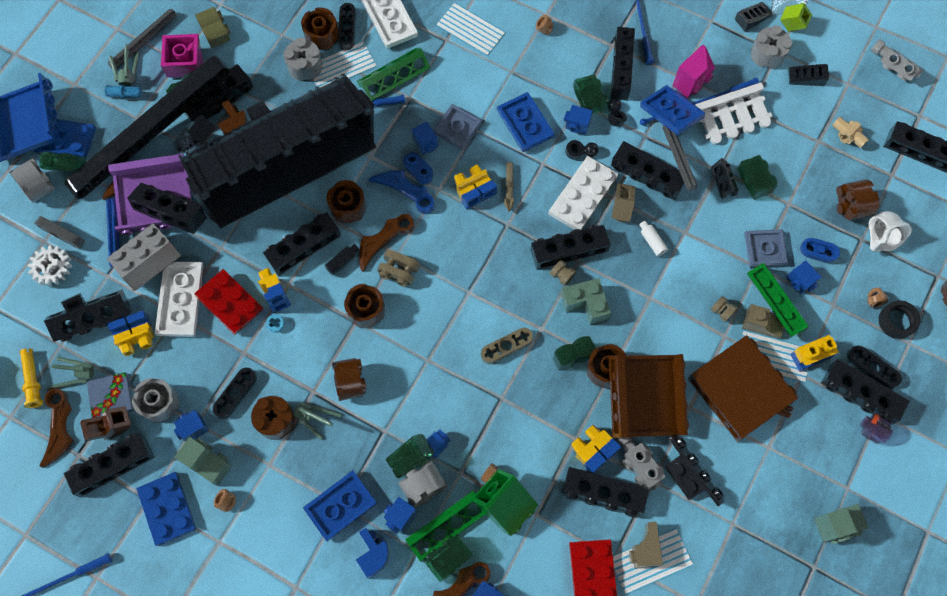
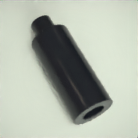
M353 244L351 247L346 246L324 265L331 275L336 274L356 257L355 252L359 248L356 244Z

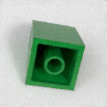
M500 469L490 477L471 499L509 536L516 534L521 529L523 522L534 514L538 506L514 475Z

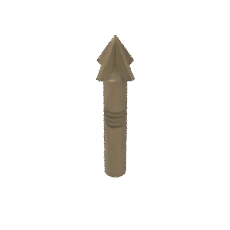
M512 162L506 163V198L504 199V205L509 212L515 204V199H513L514 164Z

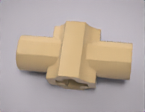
M839 117L832 125L839 131L838 136L844 144H851L853 142L859 148H862L869 140L861 133L863 129L857 121H850L848 123L842 117Z

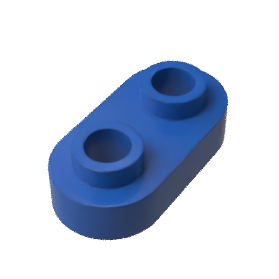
M415 152L407 153L403 158L405 169L420 184L430 183L433 179L432 168L419 154Z
M815 238L805 239L800 246V251L805 257L826 263L834 262L840 255V249L837 245Z

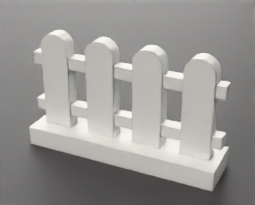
M762 82L695 105L705 112V118L699 121V123L702 122L707 133L704 135L706 140L709 139L713 145H717L722 140V134H726L729 139H734L738 135L737 129L742 128L744 133L749 134L755 128L754 123L758 122L761 128H767L771 124L770 118L772 114L771 112L768 113L763 103L766 100L765 97L760 96V93L764 90ZM747 107H752L755 118L751 119ZM735 111L739 123L735 124L731 112ZM719 117L723 129H718L714 118Z

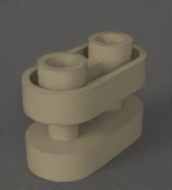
M386 250L383 258L387 263H380L377 269L379 276L385 280H395L398 285L403 287L411 286L415 279L411 272H418L421 264L417 260L401 253ZM394 265L399 266L404 270L394 267Z

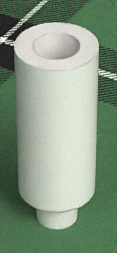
M646 221L639 224L642 228L641 234L658 257L666 253L668 247L653 225H648Z

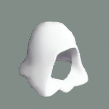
M891 211L878 213L868 223L871 239L870 249L873 252L893 251L901 246L912 233L911 225L904 222L899 215Z

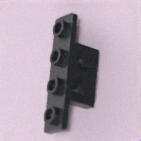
M678 435L669 437L668 439L680 456L664 467L687 499L691 500L706 490L717 506L723 504L725 500L723 499L722 491L712 484L709 473L701 469L698 464V458L686 448L685 440Z

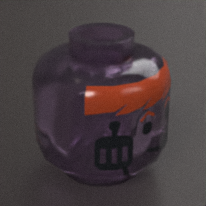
M873 414L870 417L865 416L860 423L862 427L861 434L875 444L886 443L893 433L891 429L892 424L878 414Z

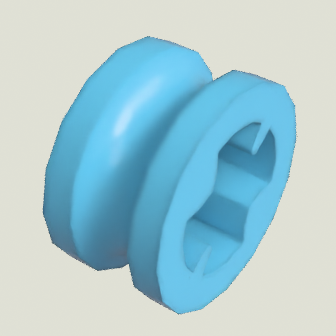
M277 314L269 316L266 321V326L274 333L282 331L285 325L282 317ZM272 320H280V322H278L280 326L271 327V325H273L271 323Z

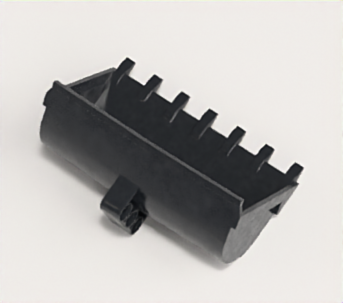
M341 74V78L335 77L333 82L320 88L317 86L314 91L309 90L307 94L294 100L291 99L289 100L290 102H285L271 111L264 101H261L246 109L251 121L242 126L239 125L236 129H231V132L218 139L213 138V141L210 143L208 141L205 142V146L190 154L188 151L185 152L186 156L184 157L179 155L178 157L188 175L186 181L194 197L208 217L222 229L376 149L377 147L374 143V103L364 91L358 90L345 74Z

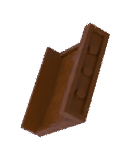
M747 335L688 377L690 383L737 443L798 399L795 389L783 380L781 372L774 369L770 364L768 356L762 354L758 349L757 343Z
M683 354L609 356L612 438L688 435L689 422L686 412L688 403L685 394L687 384L684 377L685 361Z

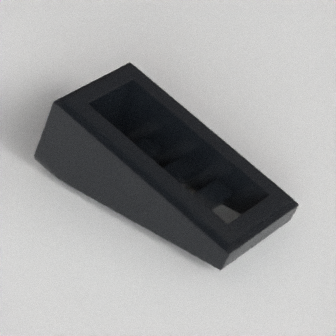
M760 2L737 12L735 21L744 31H747L770 18L773 13L763 2Z
M828 64L789 67L788 69L789 84L825 86L829 80Z

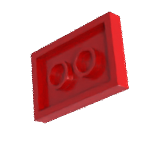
M224 269L194 293L195 297L234 335L263 311V307Z
M611 539L569 542L574 596H617Z

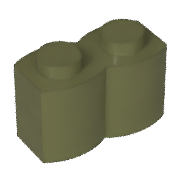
M215 7L195 14L211 48L230 41L229 34H231V31L227 24L223 25L222 21H224L220 10L216 11Z

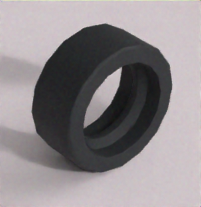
M897 300L891 302L879 314L881 330L887 336L894 339L907 338L919 328L921 323L918 310L906 301ZM892 310H900L907 315L910 326L906 330H900L891 324L889 313Z

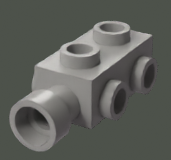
M881 39L871 49V52L883 57L881 62L885 69L889 71L895 70L898 72L897 76L904 81L907 79L911 81L913 77L917 79L924 71L919 65L900 52L886 46L885 42ZM892 55H896L897 60H893ZM907 65H911L912 70H908Z
M633 437L618 438L616 442L626 452L623 455L624 460L622 462L628 471L632 470L636 475L634 480L637 485L646 489L651 487L652 490L662 485L661 480L665 478L663 474L664 469L658 462L656 463L653 460L651 450L642 443L636 446L632 441ZM637 453H640L642 460L636 458ZM649 470L654 473V477L648 475Z

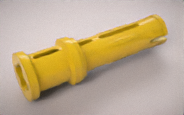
M28 348V352L27 349H22L19 352L24 377V385L22 387V392L25 393L26 399L24 407L37 408L43 405V400L40 398L39 391L41 385L37 382L33 349Z

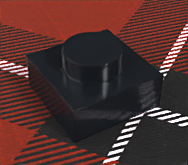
M81 293L63 300L61 304L66 310L85 303V300Z

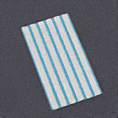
M457 3L451 6L436 25L485 55L490 53L505 34L503 30Z
M361 41L354 44L350 50H340L322 58V71L313 80L316 86L320 88L333 82L335 77L341 78V74L351 78L376 67V64L366 45Z
M743 330L742 338L746 335L752 338L757 343L760 352L768 356L770 364L774 369L779 370L783 377L806 382L808 368L799 371L790 355L801 345Z
M676 528L659 535L663 562L661 566L634 569V563L631 564L629 558V551H632V547L613 555L614 570L626 595L693 566Z

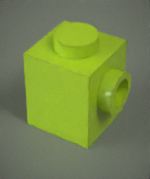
M805 3L786 6L780 21L787 31L805 29L809 24L812 14Z

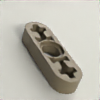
M520 328L484 346L481 350L482 361L486 364H493L529 346L533 339L531 330ZM522 333L525 336L528 335L527 341L521 339L517 343L519 346H516L515 341L520 339ZM509 341L513 347L511 350L505 351L502 349L501 344ZM495 346H498L499 352H495L492 359L489 356L485 357L486 351L489 350L492 353L496 351Z

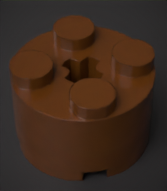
M322 7L315 8L311 12L309 10L304 14L301 25L305 40L315 43L318 49L330 50L338 40V25L334 14L329 9Z
M868 179L838 186L836 189L839 202L837 205L838 213L840 215L843 214L850 221L873 216V213L877 212L879 208L877 191L873 192L871 187L874 186L873 183Z
M350 180L338 181L328 190L326 196L327 204L331 215L336 221L353 223L363 218L366 211V200L363 190L355 182Z
M359 284L348 291L344 307L353 324L359 328H368L375 326L384 318L385 305L382 294L377 288L367 284Z
M606 344L597 347L592 352L587 363V376L595 385L610 389L609 369L605 368V366L609 364V356H626V353L620 347Z
M351 358L332 362L338 400L343 401L363 397V394H366V383L364 378H360V375H362L361 359Z
M267 396L258 399L251 413L253 427L262 436L270 440L284 438L293 430L296 422L291 406L287 401L278 396ZM276 415L277 418H273V420L271 421L270 418Z

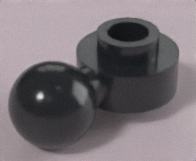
M614 98L607 104L610 111L608 120L611 125L621 127L627 120V117L620 110L622 107L620 100Z
M578 140L570 141L565 149L567 157L573 160L581 158L583 153L589 157H594L599 152V147L596 143L590 142L584 146Z

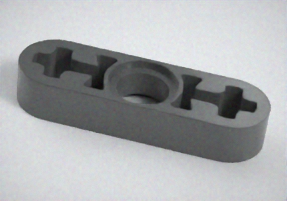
M39 216L34 223L43 231L77 249H80L85 243L76 234L42 216Z

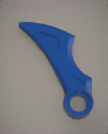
M404 170L384 172L369 178V182L391 187L415 201L416 208L420 213L428 214L434 209V199L428 193L426 187L411 184L406 179ZM423 200H428L430 205L422 207L420 203Z

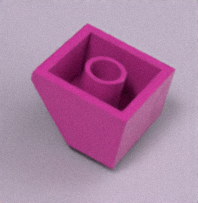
M198 34L162 35L161 68L167 78L187 77L203 64Z
M701 45L679 66L672 86L687 98L693 94L696 95L701 90L704 83L708 84L714 77L713 71L715 66L705 45Z

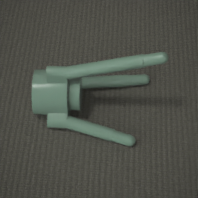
M125 44L124 69H120L118 73L113 57L109 56V60L114 73V81L118 82V85L124 84L130 87L135 83L140 52H136L131 73V70H129L127 44Z
M57 357L58 361L76 366L53 364L51 368L73 370L74 376L78 377V379L48 386L47 389L51 390L79 383H87L88 379H92L94 376V365L90 364V362Z
M300 402L295 409L294 416L299 418L298 422L303 424L320 440L323 439V436L307 421H311L314 418L329 426H333V423L316 415L315 411L337 417L342 416L341 413L314 406L311 403L305 404Z

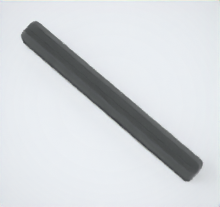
M168 9L128 44L129 58L177 17L173 9ZM125 48L113 57L116 69L124 63Z
M663 125V131L687 190H696L697 182L678 136Z

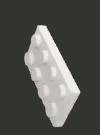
M361 0L386 49L418 37V32L401 0Z
M587 156L549 210L548 215L573 230H582L617 179L618 173Z
M172 262L163 269L155 327L156 336H196L200 301L195 297L194 293L202 285L204 268L202 262Z

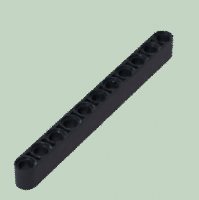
M212 56L70 175L65 180V186L76 199H82L111 175L108 165L127 162L226 78L230 71L229 68L218 56Z

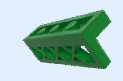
M414 48L357 80L360 88H363L370 100L373 101L431 67L422 48ZM421 57L424 66L420 69L413 68L415 60ZM407 67L409 68L407 76L404 78L398 76L400 68ZM388 75L394 76L393 83L390 86L383 85L384 79ZM377 84L379 85L378 92L371 95L368 86Z
M764 262L747 273L791 338L808 329L809 326Z
M474 491L405 539L420 562L486 515L481 510V513L475 517L467 516L468 507L474 503L471 500L476 494ZM455 516L464 518L463 525L459 529L450 528L451 519ZM438 528L447 530L446 537L442 541L433 540L434 531ZM420 541L430 542L429 550L420 555L415 545ZM432 542L438 543L437 545L432 547Z

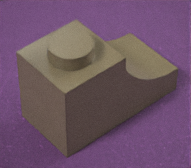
M617 183L612 219L619 222H630L635 203L636 186Z
M751 304L745 311L742 329L780 339L784 327L778 318L770 312L771 309Z
M657 522L645 524V534L639 545H634L632 551H629L630 563H634V569L663 565Z

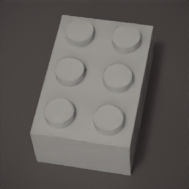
M151 224L115 251L107 260L135 292L181 255L154 224Z

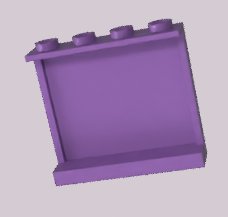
M184 154L108 165L109 173L113 175L118 226L115 227V230L122 235H132L137 231L142 232L151 224L162 230L171 228L172 225L133 210L127 197L142 182L193 202L192 191L186 181L188 175L178 157L179 155L184 157Z

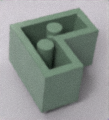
M599 278L562 288L560 296L566 312L584 308L590 325L608 321L611 312Z
M189 437L174 457L216 486H218L232 467V465L227 463L229 458L220 452L217 455L211 452L213 447L198 437L196 440Z
M859 504L814 518L823 542L831 541L832 544L863 535L862 530L869 528Z

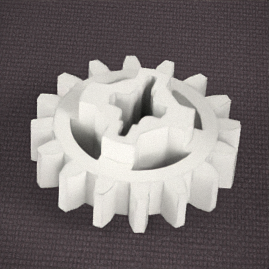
M49 245L48 250L41 247L40 253L34 252L35 258L30 257V260L33 262L28 264V267L32 269L28 273L34 281L42 286L47 284L51 287L52 282L59 285L60 279L66 280L65 274L70 275L67 269L72 268V265L69 263L71 258L66 251L58 246L54 249Z

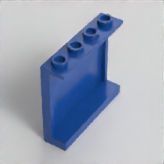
M38 73L39 82L0 96V162L59 141L60 129L56 121L55 98L52 95L53 85L50 79L41 73Z

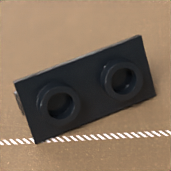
M721 158L711 166L721 198L724 199L729 194L736 196L739 189L735 179H730L733 176L730 163Z

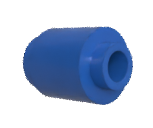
M439 429L437 432L434 431L421 444L423 447L421 452L428 459L431 457L436 459L449 446L448 443L451 440Z

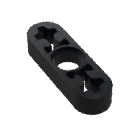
M351 3L342 4L339 10L338 43L343 50H350L355 43L356 11ZM347 10H350L349 17H346ZM344 24L352 25L349 29L342 28ZM345 35L348 36L347 43H344V42H345Z
M854 346L847 352V359L850 363L885 387L892 389L902 382V376L897 370L863 346ZM856 352L860 353V358L858 359L855 358ZM870 362H874L879 366L878 372L870 369ZM890 375L893 376V382H892V383L889 382V376H890Z
M242 368L214 403L213 413L218 418L226 419L230 417L255 384L257 375L251 368ZM250 373L251 379L245 380L243 375H248ZM238 381L241 384L243 383V385L245 386L244 389L239 384H237ZM234 388L240 389V395L237 398L230 397V391ZM226 397H227V399H229L231 402H233L232 405H231L229 402L227 403V401L225 400ZM225 406L227 411L225 413H220L219 407Z

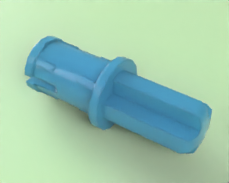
M124 84L120 86L106 85L105 95L106 97H121L122 99L126 97L139 98L142 96V89L140 87L125 86Z

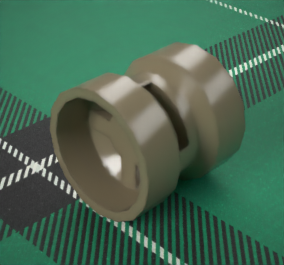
M560 260L553 267L550 275L554 278L558 277L560 283L566 286L576 275V271L568 268L566 263Z
M722 296L710 310L718 313L720 318L726 322L738 308L734 304H729L727 298Z

